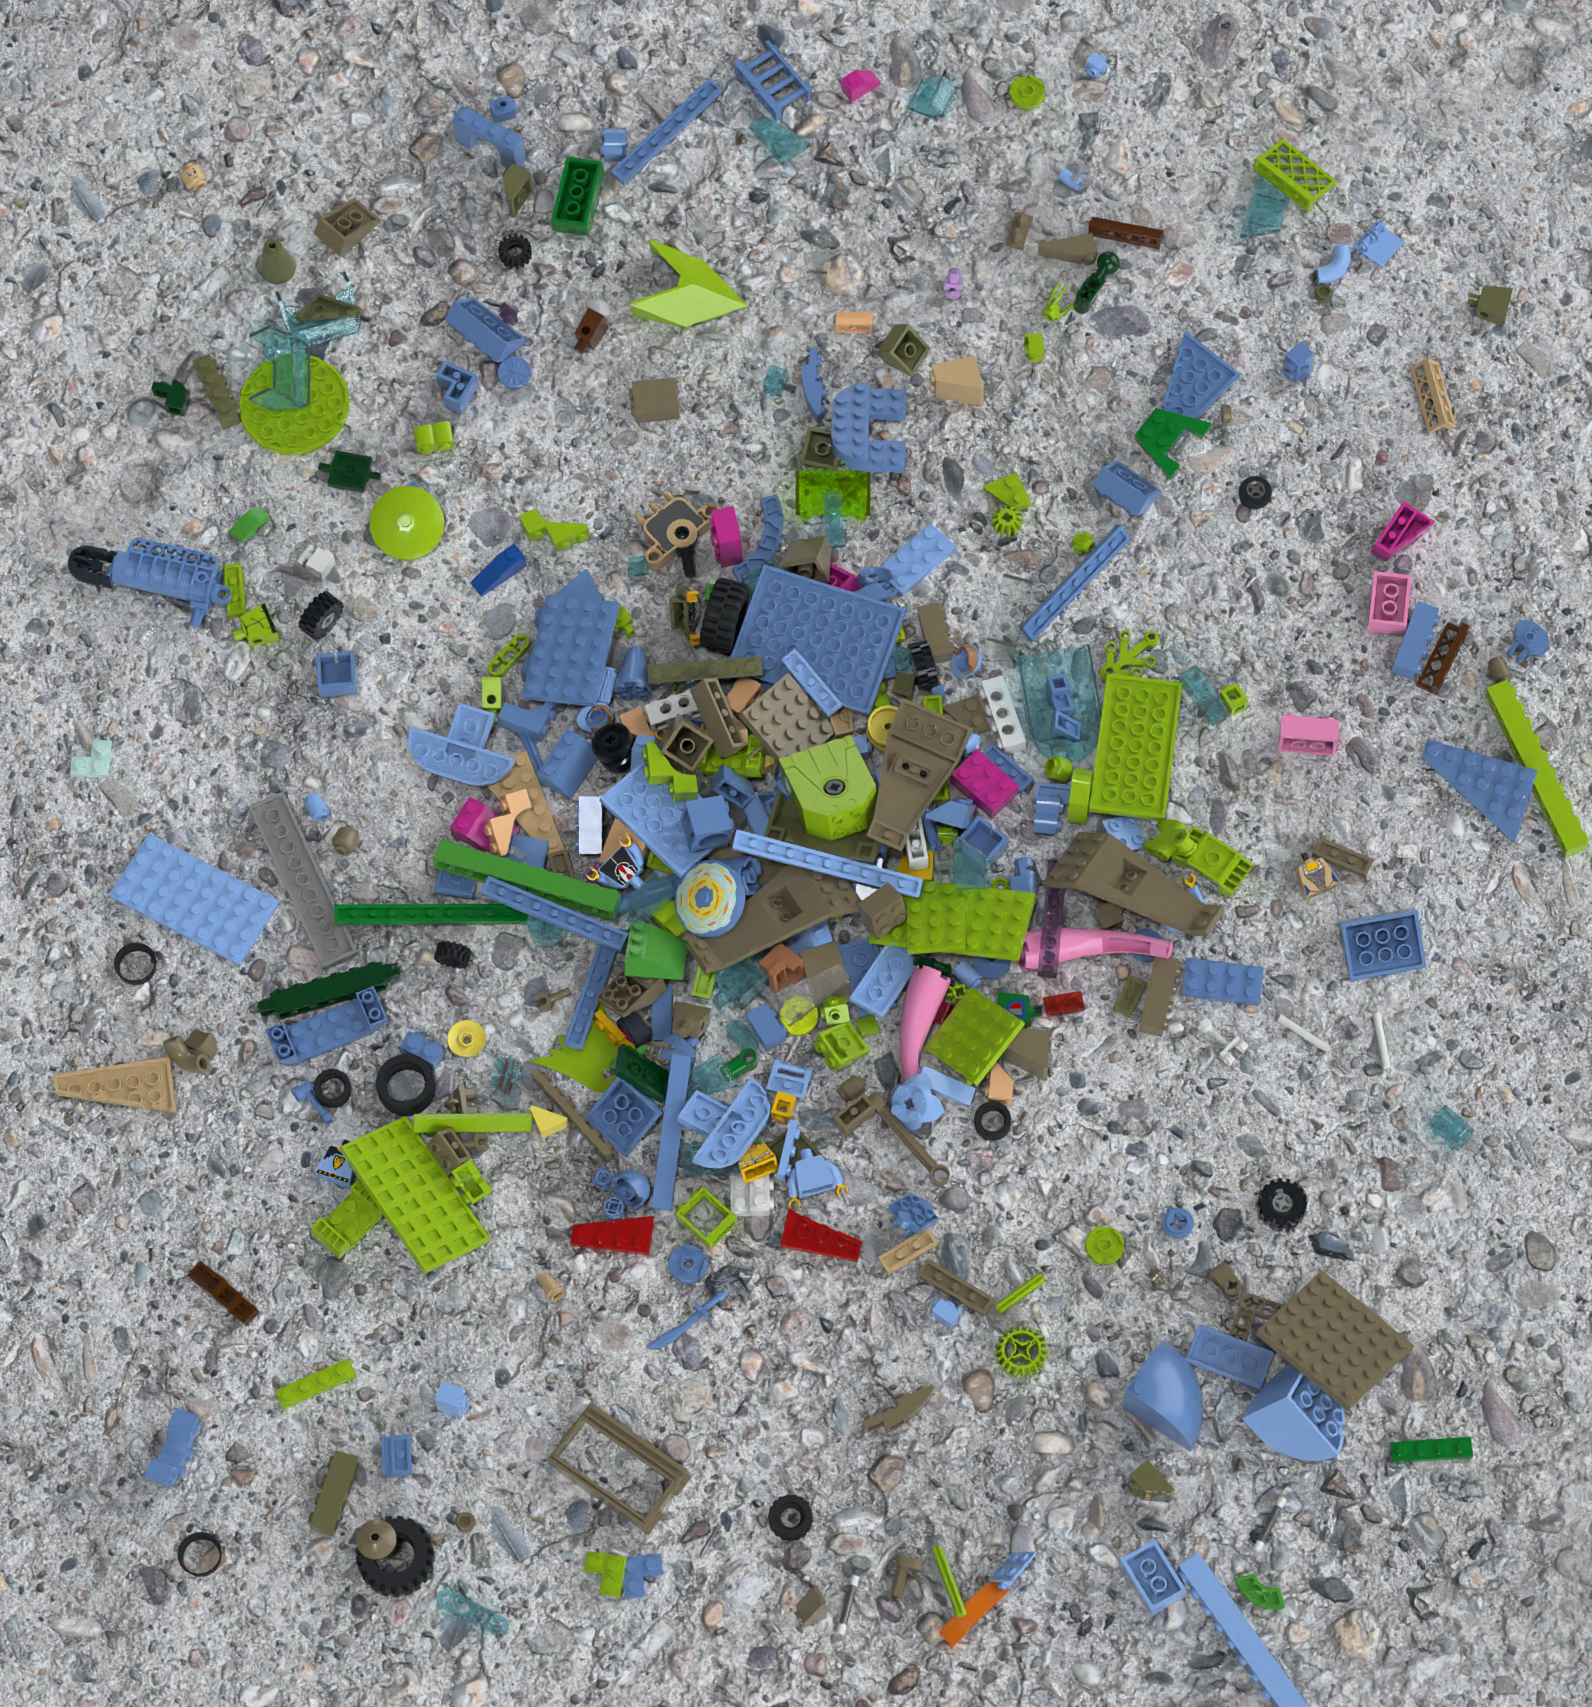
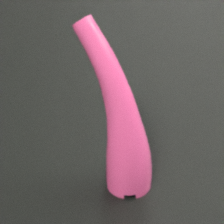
M1042 928L1027 931L1020 956L1021 960L1017 962L1022 971H1027L1076 958L1104 953H1136L1168 959L1173 951V943L1146 935L1121 931Z
M919 965L915 966L904 998L899 1035L900 1063L904 1082L913 1075L919 1074L920 1051L951 983L949 977L943 979L940 976V971L928 966H923L922 969H919Z

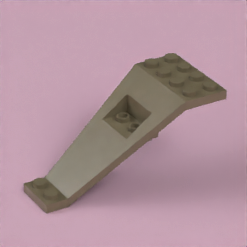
M905 698L902 699L887 734L874 817L866 837L902 852L909 833L959 763L973 728ZM902 764H907L909 769L904 770ZM921 771H924L926 773V777H920L919 773Z
M1078 832L1044 880L1046 887L1082 890L1192 936L1208 937L1224 913L1222 905L1204 904L1112 834Z
M788 864L745 902L743 912L732 929L718 937L688 941L686 947L704 974L720 971L830 917L859 912L858 903L862 900L848 880Z

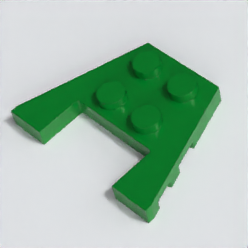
M1155 408L1136 432L1134 439L1153 458L1159 469L1161 468L1164 471L1165 476L1171 480L1179 470L1180 464L1167 457L1166 454L1185 430L1203 439L1212 424Z

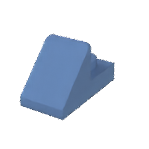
M1054 710L1051 719L1050 738L1063 736L1073 742L1080 741L1081 723L1058 710Z

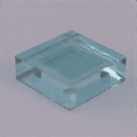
M645 556L628 558L630 577L649 575Z

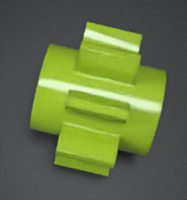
M1087 531L1078 532L1071 542L1074 547L1073 551L1079 555L1082 553L1088 554L1095 544L1092 539L1093 535Z
M944 823V827L938 828L939 840L942 841V846H952V842L957 840L958 828H953L952 825Z
M956 981L953 987L949 986L947 991L950 993L947 994L946 999H950L951 1005L958 1004L968 991L965 988V983L958 985Z

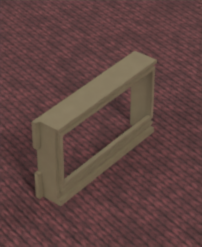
M591 1402L561 1439L553 1453L547 1458L548 1465L648 1535L663 1515L660 1512L672 1496H678L691 1479L686 1468ZM585 1422L671 1482L645 1518L559 1458Z

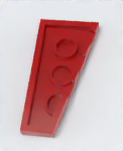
M788 1208L780 1246L785 1249L858 1262L862 1241L843 1232L835 1231L825 1224L815 1222L811 1218L795 1213L794 1210Z
M654 1216L574 1224L570 1245L649 1255Z

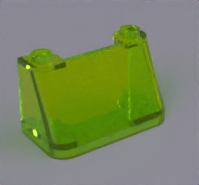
M796 470L795 515H799V519H811V515L855 516V519H867V516H870L871 472Z

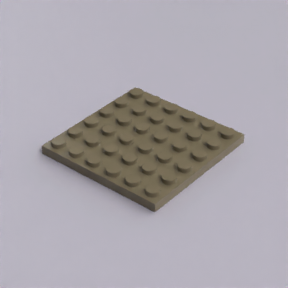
M1322 1270L1255 1333L1257 1337L1348 1412L1414 1348L1413 1344Z

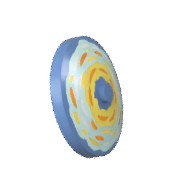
M706 860L692 866L680 880L675 895L676 913L681 924L690 933L705 938L718 937L732 929L738 922L745 904V888L740 875L730 865L716 860Z

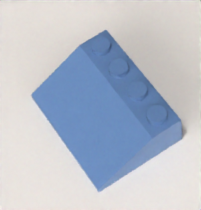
M1409 908L1337 921L1350 981L1426 967L1418 911L1416 909Z

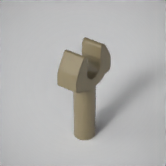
M568 987L551 995H547L542 991L535 997V1003L545 1000L546 1004L539 1006V1011L548 1012L552 1010L551 1005L553 1002L570 995L571 992Z
M476 1133L473 1140L462 1142L466 1149L474 1148L478 1154H482L489 1149L488 1144H478L480 1141L488 1140V1136L483 1133Z

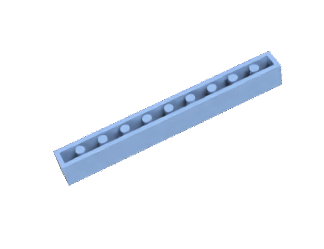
M1199 1552L1178 1565L1177 1576L1183 1584L1187 1583L1190 1587L1189 1593L1193 1599H1198L1202 1604L1201 1609L1207 1617L1210 1616L1212 1618L1215 1630L1218 1633L1222 1632L1226 1638L1224 1641L1230 1650L1234 1649L1238 1656L1236 1658L1240 1665L1247 1667L1250 1679L1261 1687L1260 1692L1266 1700H1270L1274 1705L1273 1707H1309Z

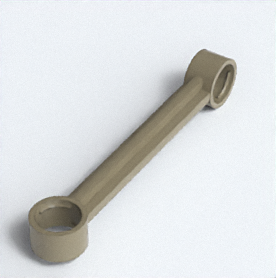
M873 1092L868 1096L875 1105V1113L880 1115L929 1171L932 1184L938 1187L946 1185L950 1178L949 1169L944 1165H938L898 1118L892 1114L883 1098L877 1092ZM943 1170L946 1172L947 1178L942 1182L936 1181L933 1177V1172Z

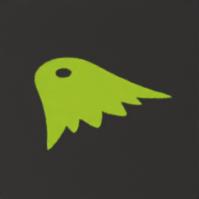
M599 1003L597 1011L601 1009L607 1016L605 1005ZM593 1020L583 1051L565 1047L564 1041L566 1037L559 1036L558 1041L563 1050L549 1049L553 1057L536 1058L529 1060V1062L556 1070L594 1091L605 1093L618 1076L614 1075L612 1079H605L603 1071L610 1069L609 1064L617 1056L619 1046L612 1044L607 1037L608 1034L604 1030L600 1031Z

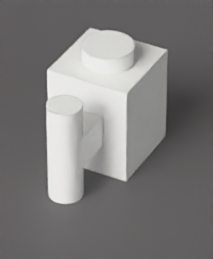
M308 544L296 563L302 566L307 561V572L324 581L335 566L334 555L329 550H322L319 547L312 554L315 548Z

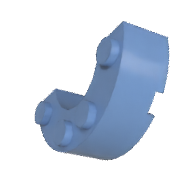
M179 1408L175 1409L168 1424V1432L162 1450L156 1459H151L144 1474L146 1480L170 1488L174 1486L179 1477L183 1478L186 1471L187 1460L191 1461L194 1454L192 1447L195 1437L201 1429V1424L198 1423L199 1415Z

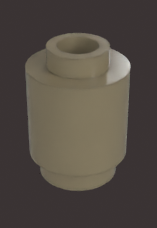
M1501 656L1490 659L1488 661V670L1494 683L1497 684L1505 680L1510 682L1512 674L1506 661Z
M853 1075L839 1085L840 1088L837 1089V1092L844 1102L852 1101L866 1090L864 1086L867 1084L860 1075L858 1077Z

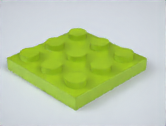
M965 897L907 902L908 954L966 950Z

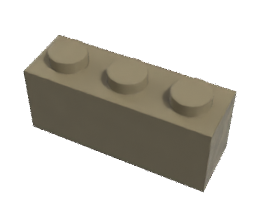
M940 602L917 607L923 639L929 643L934 663L951 661L952 653H955L953 642H949L948 636H951L949 625L945 626L944 622L946 620L945 609H941Z

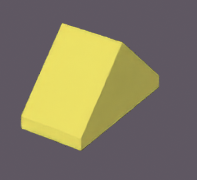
M533 1105L530 1106V1113H532V1118L541 1138L568 1127L567 1117Z

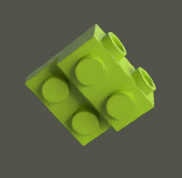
M850 1021L819 1033L814 1041L816 1051L818 1053L822 1052L827 1067L833 1068L835 1072L850 1066L854 1060L868 1055L870 1052L869 1047Z

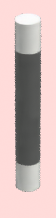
M1279 1496L1253 1547L1255 1552L1260 1553L1286 1502L1285 1498Z
M856 1575L851 1576L836 1634L841 1636L845 1634L859 1581V1576Z

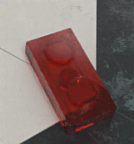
M1081 991L1043 997L1046 1018L1085 1011Z

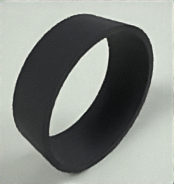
M130 943L123 946L117 952L114 959V968L118 976L126 983L141 985L148 982L154 976L156 956L149 946L143 943ZM134 951L145 952L154 961V967L150 974L140 980L125 979L120 973L122 959Z
M192 1533L181 1542L177 1553L180 1566L189 1574L196 1577L208 1576L215 1572L221 1563V1545L209 1533ZM201 1539L211 1541L219 1550L220 1556L217 1564L205 1573L190 1572L183 1560L184 1552L188 1545Z

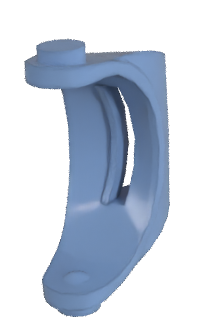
M867 567L859 570L856 579L859 585H868L875 581L891 580L894 578V572L882 567Z

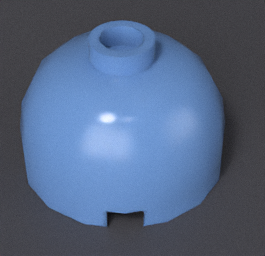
M632 1169L622 1171L611 1181V1184L614 1182L612 1191L615 1197L619 1198L624 1206L627 1204L632 1206V1210L641 1207L649 1198L650 1185L648 1178L638 1171Z

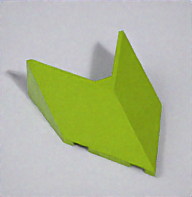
M652 239L649 240L651 254L662 256L680 275L678 286L632 301L631 310L634 317L688 328L693 324L702 321L706 322L730 314L731 311L740 308L742 310L748 307L704 260Z

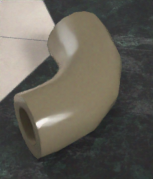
M180 1035L170 1037L163 1042L169 1057L180 1068L187 1072L200 1074L206 1073L209 1070L210 1060L208 1056L191 1052L184 1044Z

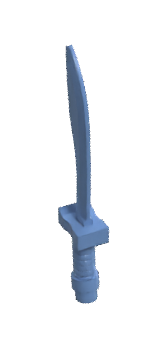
M724 1289L715 1293V1296L711 1297L702 1306L696 1303L693 1306V1309L697 1310L680 1326L664 1333L648 1344L647 1349L665 1347L682 1335L700 1317L703 1316L706 1320L710 1316V1313L706 1311L719 1301H723L728 1296L727 1292Z

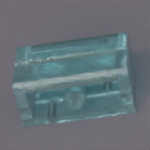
M1446 1104L1431 1118L1428 1125L1430 1131L1438 1137L1440 1135L1450 1149L1455 1148L1457 1151L1473 1137L1475 1132L1468 1123Z

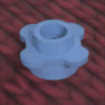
M601 1168L597 1171L595 1178L592 1179V1184L601 1187L603 1191H607L615 1176Z

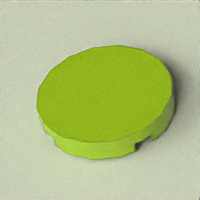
M1028 75V77L1020 76L1012 82L1009 96L1015 106L1021 109H1033L1042 104L1045 99V87L1043 82L1037 77Z
M1100 1226L1094 1228L1088 1234L1085 1241V1251L1092 1262L1108 1266L1116 1263L1121 1258L1124 1252V1240L1116 1229Z

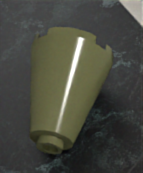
M270 239L264 244L259 265L263 279L271 284L289 281L294 276L296 270L293 257L280 241L276 239Z

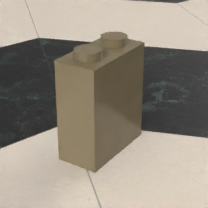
M676 378L632 382V389H629V399L634 402V405H630L631 416H635L636 423L680 419Z

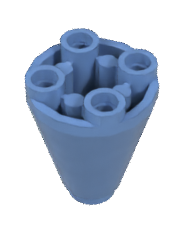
M634 646L629 648L615 680L614 691L620 695L619 698L621 700L649 699L651 684L648 683L646 656L641 647Z

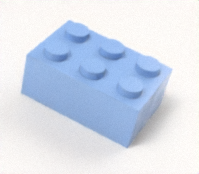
M1155 1539L1120 1559L1119 1566L1150 1616L1186 1597L1187 1590Z

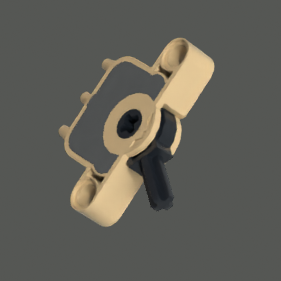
M664 491L663 496L668 501L665 506L660 509L653 502H650L648 506L654 512L651 517L646 520L639 513H636L634 516L637 522L644 528L646 541L652 546L645 554L646 566L651 571H657L675 558L677 554L678 557H681L685 577L692 578L696 575L692 555L697 547L698 537H701L710 530L709 518H712V516L707 514L712 513L711 510H716L718 507L714 503H707L699 510H696L684 498H674L670 493ZM658 558L656 561H651L650 559Z

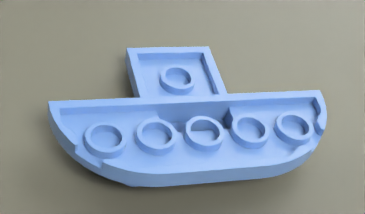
M458 704L447 738L411 726L409 729V749L415 761L423 769L435 775L477 787L492 785L503 779L510 772L516 761L514 758L484 749L496 714L469 705Z
M750 1077L730 1107L721 1104L698 1090L695 1091L676 1120L707 1138L693 1157V1163L702 1167L722 1168L736 1163L746 1154L765 1127L770 1114V1103L766 1096L767 1093L757 1081Z

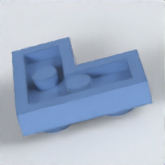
M661 1553L627 1557L623 1580L625 1599L645 1597L643 1577L663 1575Z

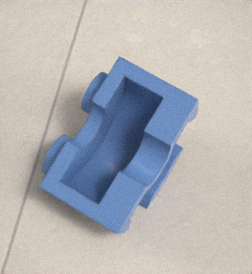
M601 128V139H604V144L600 145L601 155H604L605 162H621L627 155V128Z

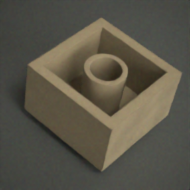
M889 882L858 903L863 925L877 940L887 935L890 930L907 919L903 898Z

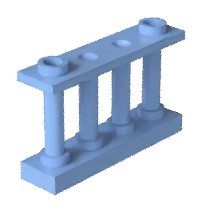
M767 40L765 42L766 52L747 64L737 59L733 62L736 75L773 119L778 121L782 118V107L802 94L809 101L812 89L783 58L778 47L775 44L772 45ZM770 57L776 62V65L758 76H754L751 73V69ZM781 69L787 75V77L768 89L761 85L762 81ZM791 82L798 88L780 101H775L772 98V94Z

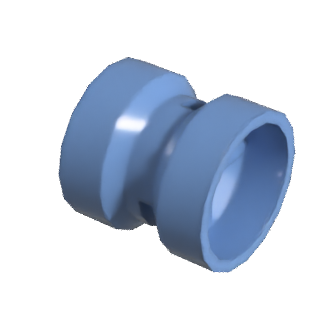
M611 1197L605 1201L604 1210L606 1218L610 1221L622 1219L624 1216L623 1202L617 1197Z

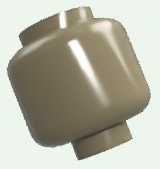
M351 826L340 827L332 838L334 850L341 855L351 854L360 842L358 831Z

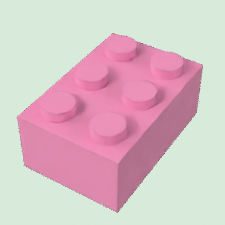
M1374 571L1367 632L1405 636L1412 575Z
M1294 714L1282 715L1278 751L1335 756L1338 743L1339 720L1332 717L1316 718L1311 715L1305 717Z

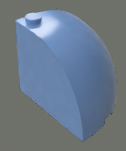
M1163 1341L1151 1353L1125 1390L1123 1409L1191 1452L1199 1436L1203 1419L1201 1388L1195 1372L1185 1357L1170 1343Z

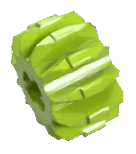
M1004 505L1003 510L997 508L996 513L992 514L991 526L994 527L995 533L1000 532L1001 537L1007 534L1009 538L1011 533L1016 535L1018 530H1021L1023 517L1020 516L1019 510L1014 511L1013 506L1007 509L1006 505Z

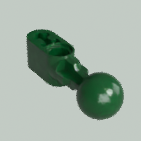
M1106 251L1099 255L1097 258V271L1084 281L1076 294L1073 304L1076 312L1086 313L1106 282V275L1113 274L1119 269L1120 259L1117 254Z

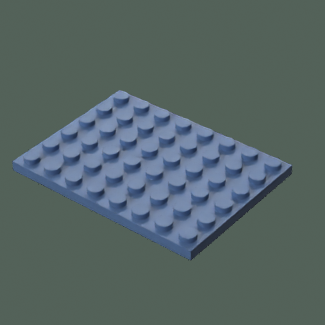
M764 564L730 658L763 656L764 675L747 677L774 685L785 674L789 673L807 696L810 697L781 662V659L795 648L842 703L843 708L870 716L907 610Z

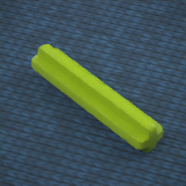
M1041 1273L1034 1275L994 1305L995 1310L999 1314L1004 1313L1045 1282L1044 1276Z

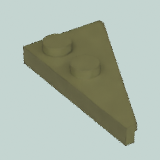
M317 293L295 317L298 322L361 316L364 312L361 307Z

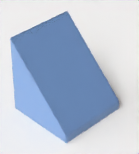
M943 684L931 687L932 695H942V701L946 700Z

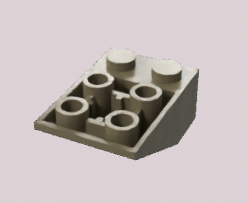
M624 968L596 997V1000L622 1018H625L633 1011L637 1012L654 1003L667 990V987L661 978L625 976Z

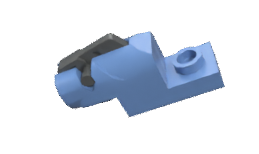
M1021 857L1014 860V876L1009 877L1010 890L1036 894L1037 887L1041 884V878L1035 861L1032 857Z

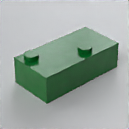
M566 157L551 218L554 231L589 236L605 172L602 161Z

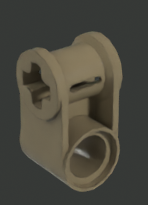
M1225 1261L1208 1271L1212 1282L1228 1300L1235 1301L1240 1298L1241 1282Z

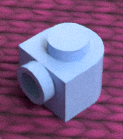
M1093 52L1086 61L1085 72L1097 78L1100 72H1105L1108 63H1106L1107 58Z

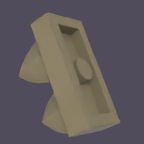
M1015 212L1006 240L1007 247L1019 250L1024 249L1033 216L1027 215L1024 212Z

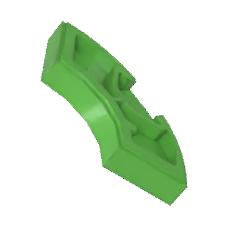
M1255 1574L1234 1579L1238 1590L1250 1603L1268 1610L1285 1609L1280 1588L1264 1586L1257 1580Z

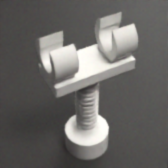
M1206 1017L1198 1025L1197 1030L1202 1034H1210L1212 1038L1225 1048L1219 1054V1058L1226 1065L1231 1066L1236 1060L1229 1053L1235 1046L1241 1053H1244L1249 1047L1248 1044L1240 1039L1238 1035L1231 1043L1228 1042L1220 1033L1215 1031L1212 1027L1213 1022Z

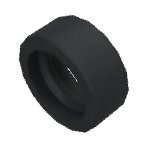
M338 1069L322 1071L314 1081L316 1098L325 1107L337 1108L343 1106L351 1096L352 1087L349 1078ZM331 1078L341 1080L344 1085L343 1093L334 1099L326 1098L321 1092L322 1084Z
M985 1102L975 1112V1130L979 1136L986 1140H1000L1010 1130V1111L1000 1102ZM987 1111H997L1004 1117V1125L998 1131H988L982 1126L981 1118Z

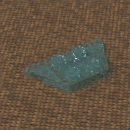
M1262 175L1258 176L1240 238L1279 233L1290 198L1281 193L1273 184H1268Z

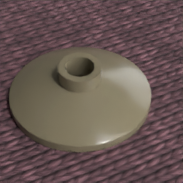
M379 1519L364 1523L356 1534V1545L359 1552L366 1558L373 1560L388 1556L396 1545V1533L393 1527L388 1522ZM375 1534L379 1535V1539L376 1541L372 1540V1536Z

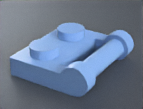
M775 1059L766 1092L777 1094V1091L794 1095L796 1099L804 1101L813 1068H803ZM783 1070L803 1075L804 1079L781 1074L778 1071Z

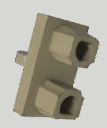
M464 1083L458 1084V1088L453 1090V1094L448 1095L449 1100L444 1102V1107L451 1109V1114H478L476 1105L467 1106V1101L474 1099V1088H464Z

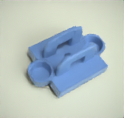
M912 1193L891 1203L888 1208L895 1215L891 1226L893 1227L898 1224L901 1228L906 1229L903 1237L913 1232L917 1235L935 1225L940 1219L933 1211V1206L927 1200H920L918 1196Z

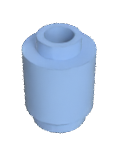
M311 793L304 799L305 807L312 819L319 822L327 819L330 810L323 798L317 793Z

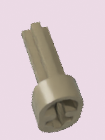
M903 1555L896 1556L894 1566L897 1568L890 1596L895 1598L902 1597L908 1570L922 1572L924 1561Z

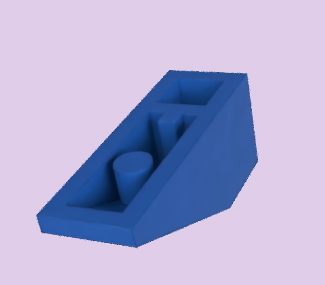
M513 544L499 553L470 584L483 597L527 567L526 558L519 548Z

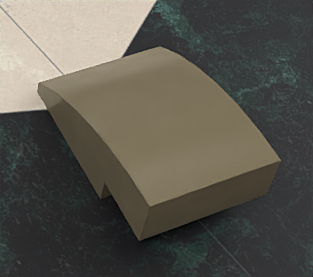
M837 941L800 951V958L803 959L805 978L817 1010L820 1011V1008H823L822 1000L833 996L837 998L845 996L846 1002L849 1003V998L852 994Z

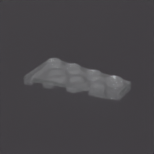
M838 964L817 973L814 977L807 980L803 979L791 987L787 986L777 993H771L766 996V999L790 1027L851 982V978Z

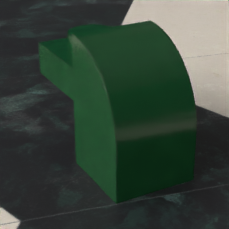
M173 379L171 385L163 381H153L151 387L153 395L166 399L165 408L167 413L185 417L189 400L184 385L176 379Z

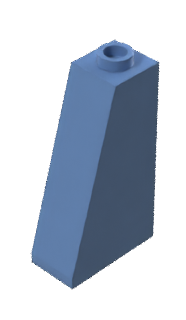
M587 569L583 570L555 594V596L604 600ZM544 605L534 612L535 620L533 622L537 630Z

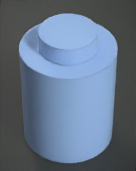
M967 960L961 962L953 971V974L962 984L965 983V987L968 990L970 987L976 990L982 984V975Z

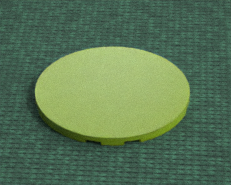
M285 354L264 362L245 381L239 399L241 422L251 439L269 451L284 455L306 454L328 444L343 428L350 406L348 389L340 373L332 365L308 354Z

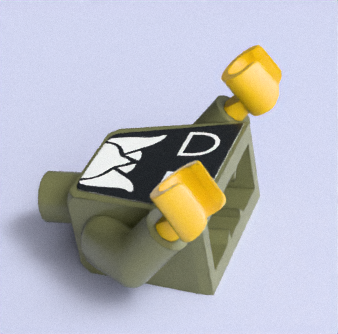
M680 587L677 591L678 594L669 599L671 631L683 633L690 640L691 646L700 645V633L695 634L692 630L700 618L698 591H691L688 588Z

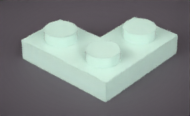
M92 740L91 757L72 756L71 777L109 778L112 741Z

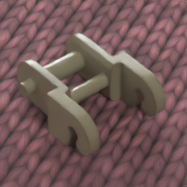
M656 1041L649 1042L651 1048L649 1053L645 1054L648 1059L653 1058L657 1060V1063L668 1065L669 1061H664L659 1056L662 1049L673 1050L674 1046H669L668 1043L664 1042L662 1044L656 1043ZM655 1047L659 1048L657 1055L653 1054Z

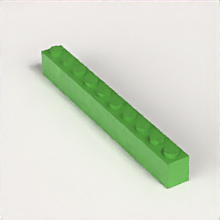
M441 840L433 856L435 869L485 883L488 876L563 907L614 921L622 903L621 893L615 889H607L595 883L583 882L578 878L566 877L561 873L549 872L544 868H536L524 862L512 861L507 857L495 856L487 851H478L470 846H461L453 841Z

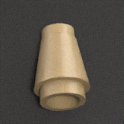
M547 1272L538 1277V1281L548 1300L556 1302L564 1296L563 1286Z

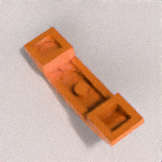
M988 1582L964 1605L967 1615L962 1618H957L954 1615L940 1630L939 1634L954 1647L1010 1590L1005 1589L1002 1591L998 1588V1582Z

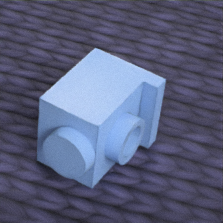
M942 1298L940 1300L936 1299L931 1306L932 1317L950 1330L963 1315L961 1307L956 1309V1306L951 1301H944Z

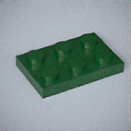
M624 1043L618 1047L615 1075L659 1103L666 1100L669 1071Z

